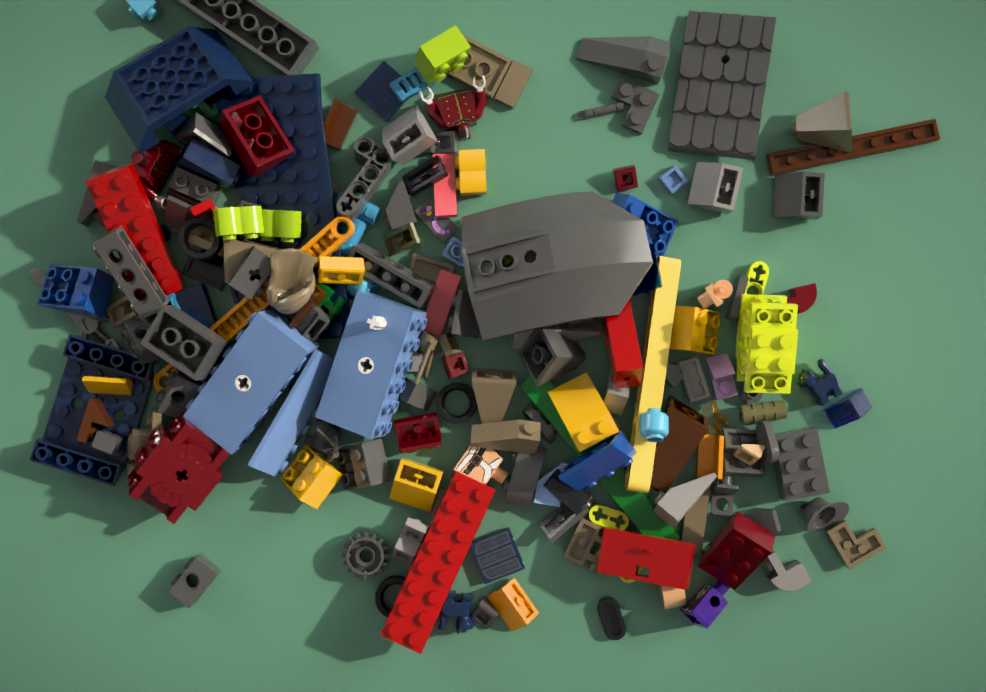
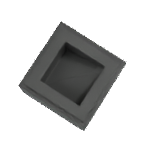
M106 430L97 431L92 447L111 455L118 454L124 438Z

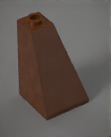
M671 395L668 398L664 412L669 417V433L667 437L663 438V441L656 442L650 485L653 490H661L664 493L669 489L709 430L706 416Z

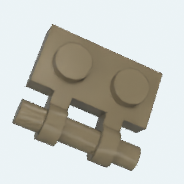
M581 518L562 556L580 566H583L585 560L588 559L591 561L588 569L596 572L603 538L598 535L601 526ZM596 541L600 544L595 554H592L590 550Z

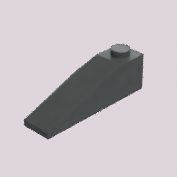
M651 36L582 38L576 59L658 84L665 68L671 43Z

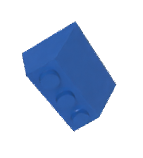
M620 430L618 433L568 462L558 475V478L577 491L584 487L588 490L597 484L599 478L603 477L606 479L615 473L614 469L619 466L625 468L633 462L632 458L636 450L623 431Z

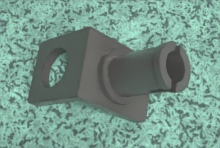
M723 475L722 480H719V484L711 490L712 515L728 517L733 515V495L739 490V486L732 485V476ZM719 499L727 501V510H719L716 507V501Z

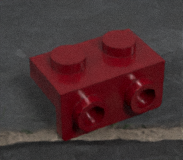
M437 412L394 420L400 453H411L424 448L433 449L442 445Z

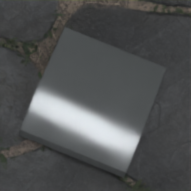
M723 428L721 433L724 436L723 475L765 476L766 470L762 456L752 466H749L732 455L742 444L759 445L756 431Z

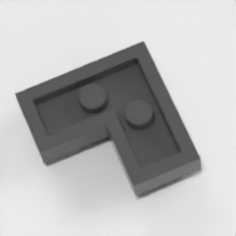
M620 77L611 98L630 106L622 126L641 135L660 94Z

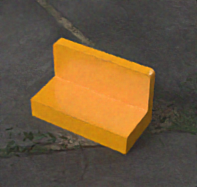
M705 434L698 444L696 477L700 478L716 473L718 475L716 479L722 480L723 435Z
M515 578L508 580L500 589L487 596L511 631L528 625L539 614Z

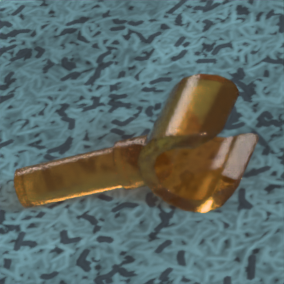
M713 401L711 404L716 418L714 430L719 433V424L727 428L728 420L721 416L717 402Z

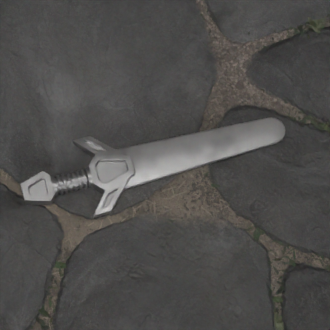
M34 268L31 270L30 276L42 289L46 274L42 270ZM65 312L80 328L81 338L88 340L89 334H94L104 345L122 349L117 339H111L100 329L101 322L110 321V318L106 315L103 318H95Z

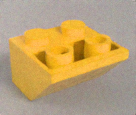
M675 306L669 349L715 355L718 345L717 336L720 325V312L699 307Z
M305 445L280 479L300 501L318 509L343 473L333 463L327 462V459L317 451Z
M404 457L401 458L389 499L430 512L444 471Z

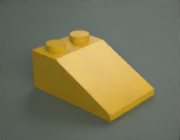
M587 372L548 391L577 451L581 452L619 432Z

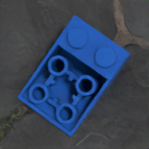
M616 193L612 203L644 220L652 257L657 259L658 256H664L678 220L631 194Z
M50 264L37 305L86 317L103 318L115 278L98 268Z

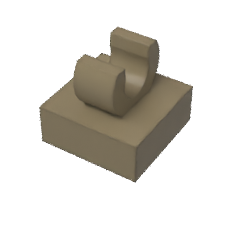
M451 332L439 336L438 345H441L443 350L437 354V357L445 355L448 357L460 352V348Z

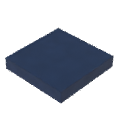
M383 61L355 93L388 122L407 100L400 102L389 86L390 82L401 77V75ZM400 84L404 92L407 93V90L404 88V86Z

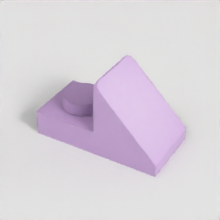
M724 353L705 358L715 400L738 395L733 375L736 373L727 354Z

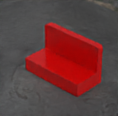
M209 198L191 207L190 211L192 218H206L208 220L213 218L214 220L213 210L216 208Z

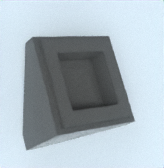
M483 596L470 615V618L488 629L497 618L498 613L488 599Z

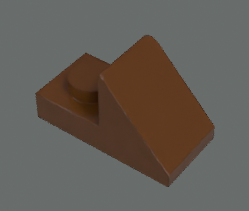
M89 398L76 440L83 443L92 442L99 430L97 424L108 427L115 426L99 398Z

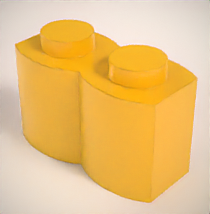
M485 149L459 150V156H455V169L460 170V177H456V190H460L461 196L486 195Z

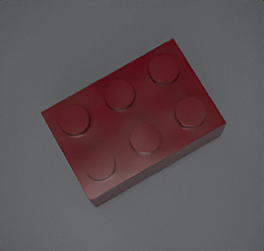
M737 512L702 550L698 567L733 590H736L772 553L776 535Z

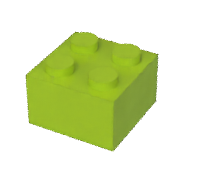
M455 25L419 46L414 65L428 85L433 82L439 83L446 78V74L451 71L456 73L464 67V62L468 58L471 46Z

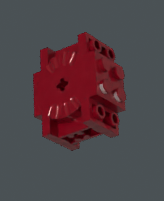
M184 412L180 417L176 416L171 421L170 429L161 425L159 429L155 428L148 437L149 442L145 447L141 446L134 455L135 468L128 476L129 496L135 500L140 498L165 514L167 520L173 524L176 523L187 507L194 511L198 509L223 477L220 466L230 454L183 417Z

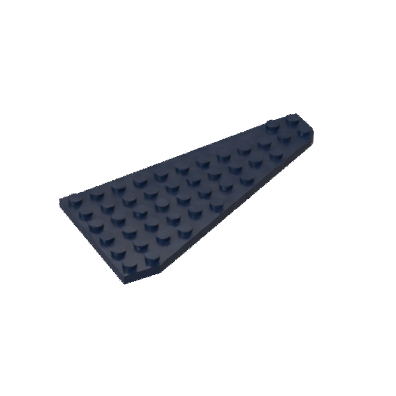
M321 74L253 77L251 79L254 85L238 95H235L229 85L198 103L199 114L220 128L218 120L223 110L261 95L294 148V153L271 170L253 178L247 172L233 147L231 156L226 158L240 165L238 170L240 176L234 186L243 201L261 205L262 209L301 211V238H294V242H281V237H274V241L263 242L282 249H301L336 218L322 117ZM340 247L329 257H341ZM318 267L314 269L315 278H318ZM326 283L335 292L330 298L333 302L338 297L343 298L346 302L341 307L342 311L339 315L333 317L330 321V326L327 330H323L318 338H342L350 314L349 296L346 294L345 284ZM325 306L322 308L325 313L328 311Z

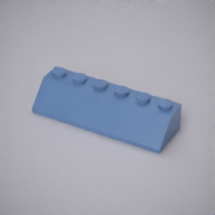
M314 350L247 465L272 476L284 473L289 465V462H287L290 454L294 455L300 446L298 440L301 435L305 436L311 427L308 423L316 415L335 359L333 356L322 350Z

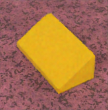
M321 256L319 258L317 281L318 283L362 284L365 272L364 259Z
M82 377V382L89 393L132 395V378Z

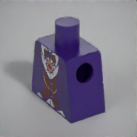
M719 580L714 586L704 585L689 599L680 611L694 625L707 629L727 605L728 601L723 595L730 587Z

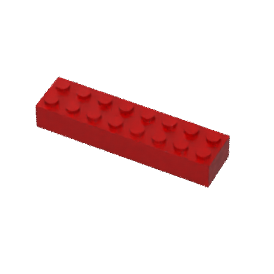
M454 471L384 622L380 636L419 654L422 653L496 489Z

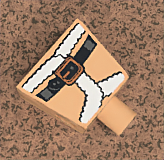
M474 446L468 447L454 467L455 471L485 485L491 477L502 484L509 474L499 467L503 458L494 449Z

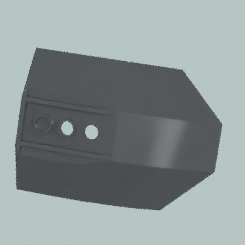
M593 191L545 196L462 217V257L468 293L483 341L563 323L614 315L619 316L653 264L644 220ZM530 251L535 252L536 260L532 263L525 262V255ZM508 257H513L514 262L512 266L504 267V260Z

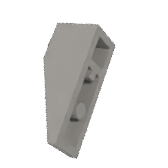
M712 473L670 488L666 494L662 492L654 501L657 505L653 512L674 528L712 485L718 475Z

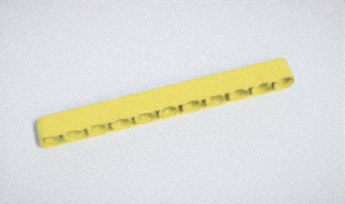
M658 256L655 264L642 355L643 375L641 385L638 386L630 440L636 453L632 458L633 462L626 468L624 484L625 490L648 493L650 490L656 443L647 442L640 435V415L647 412L649 408L661 409L681 269L680 259Z

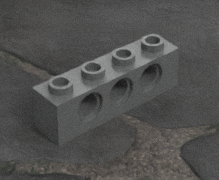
M122 225L99 236L92 242L94 252L99 258H102L106 264L107 272L111 277L115 278L120 292L128 298L132 311L139 315L141 320L160 311L163 305L169 303L165 293ZM113 250L118 251L122 258L115 257ZM125 270L131 271L134 277L127 276ZM137 289L143 290L146 296H141Z
M365 243L354 245L348 256L363 258L365 277L419 308L428 303L436 287V284Z

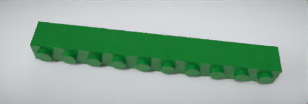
M530 376L519 386L577 456L602 442L600 441L581 452L577 451L548 394V391L555 388L551 383L552 381L541 386H535ZM621 466L614 469L615 473L610 477L598 479L600 484L642 534L674 540L680 539L676 534L679 531L676 526L672 528L653 512L657 504L653 506L648 500L651 497L649 493L625 490L626 472Z

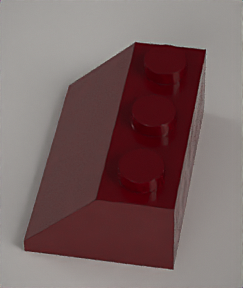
M261 95L221 112L218 125L251 178L271 170L294 153V148Z

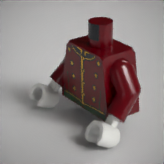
M474 76L472 79L473 86L434 95L428 87L430 94L427 97L423 96L421 90L419 92L421 99L425 102L429 117L440 128H446L447 131H456L459 141L471 138L469 127L477 125L476 120L482 117L486 105L484 89L486 80L484 76L483 82L480 84L475 82Z
M159 140L160 143L142 154L138 151L133 152L131 160L148 199L151 201L155 200L157 207L166 210L163 206V201H167L168 197L159 196L158 193H161L182 149L181 146L167 140Z

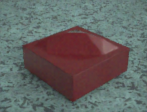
M634 165L613 169L617 192L638 187Z
M463 352L442 358L448 379L470 372Z

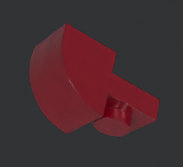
M816 283L789 289L791 298H787V303L798 305L797 314L807 311L814 304L817 297Z

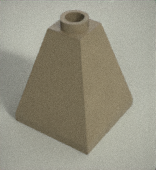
M849 91L843 92L797 115L796 122H792L793 135H797L800 141L845 152H853Z
M253 239L223 241L225 283L229 282L253 246L270 257L272 253L282 250V248ZM256 269L255 271L250 270V275L254 276L259 274V269Z
M473 368L472 386L482 424L503 421L516 386V370Z

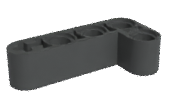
M366 137L358 138L354 143V159L363 167L336 204L337 217H346L353 222L390 173L392 159L386 148ZM360 150H367L368 152L362 153ZM383 160L386 163H379L378 161ZM372 176V177H374L375 179H373V180H368V179H366V177ZM355 193H362L363 195H362V196H355L354 194H355Z

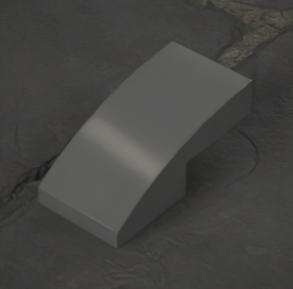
M433 131L438 142L420 153L458 154L457 132Z

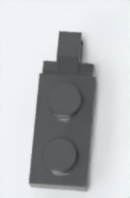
M588 491L585 494L590 499L577 515L573 514L562 504L539 524V527L552 543L583 518L596 503V500Z

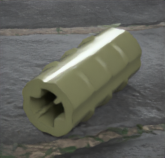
M784 400L740 405L739 415L742 424L765 420L775 421L787 418V409Z

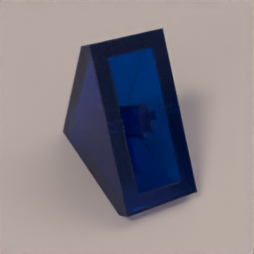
M862 388L825 408L824 412L832 426L838 428L862 418L872 408V405Z

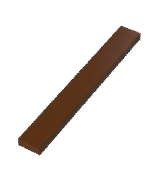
M936 119L852 136L853 152H845L812 144L769 153L766 155L770 176H773L775 174L940 140Z

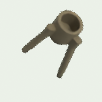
M423 331L422 335H419L420 345L418 348L424 351L425 354L414 381L415 385H418L424 368V377L428 376L439 341V337L427 331Z

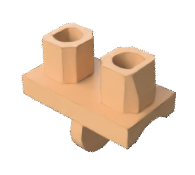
M719 280L715 285L710 283L705 288L706 292L698 296L697 299L704 309L714 303L718 307L723 304V299L728 298L732 294V284L727 280Z

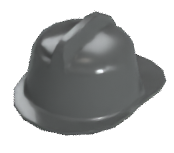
M821 497L801 505L800 510L803 513L804 520L807 522V531L812 532L818 529L829 528L842 521L849 512V505L845 502L830 503Z

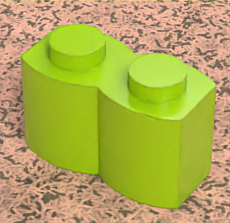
M261 206L226 207L213 210L216 237H222L223 241L236 240V236L244 235L245 239H256L258 234L264 233Z
M262 209L264 233L258 234V236H261L262 241H274V237H281V242H294V238H301V211Z

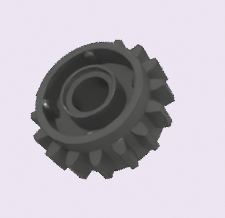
M368 530L365 531L364 535L357 532L356 539L351 536L349 538L351 545L345 544L344 548L347 549V552L342 553V556L346 557L343 565L350 567L348 572H355L356 578L359 575H363L364 580L367 579L368 575L375 578L377 571L382 574L384 570L381 566H387L388 562L385 558L390 557V553H386L389 545L382 543L384 537L378 539L376 532L373 535H369ZM369 550L372 558L364 560L361 557V551Z

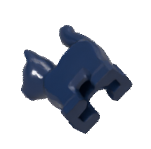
M819 359L818 367L823 371V374L815 379L814 374L810 370L802 369L797 383L800 388L809 389V392L816 399L815 403L818 406H823L830 402L826 395L827 392L830 391L831 395L835 398L844 392L839 386L836 375L825 365L823 359Z
M450 590L439 613L440 624L438 629L444 630L446 628L447 617H457L458 619L455 624L457 634L466 633L474 627V622L469 616L470 602L473 599V595L463 593L461 601L455 600L456 591Z

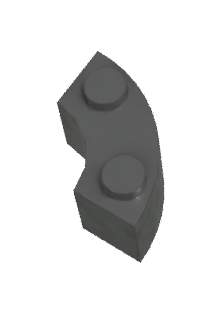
M538 447L535 455L513 452L511 462L514 463L510 480H505L502 492L506 493L504 502L530 508L546 449Z

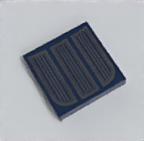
M509 527L475 540L470 545L484 584L525 569Z

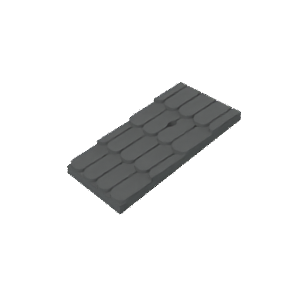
M689 11L668 151L755 160L776 17Z

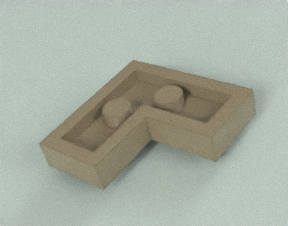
M842 520L825 530L847 569L853 568L887 548L875 528H871L855 537L846 520Z

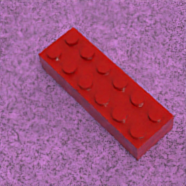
M133 162L89 177L85 182L107 231L109 232L122 225L166 296L183 290L185 281ZM125 270L129 277H134L131 271ZM137 289L141 296H146L143 290Z

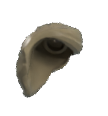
M293 248L282 249L272 253L270 257L271 276L266 288L268 303L283 314H293L300 310L308 302L315 290L313 267L318 258Z

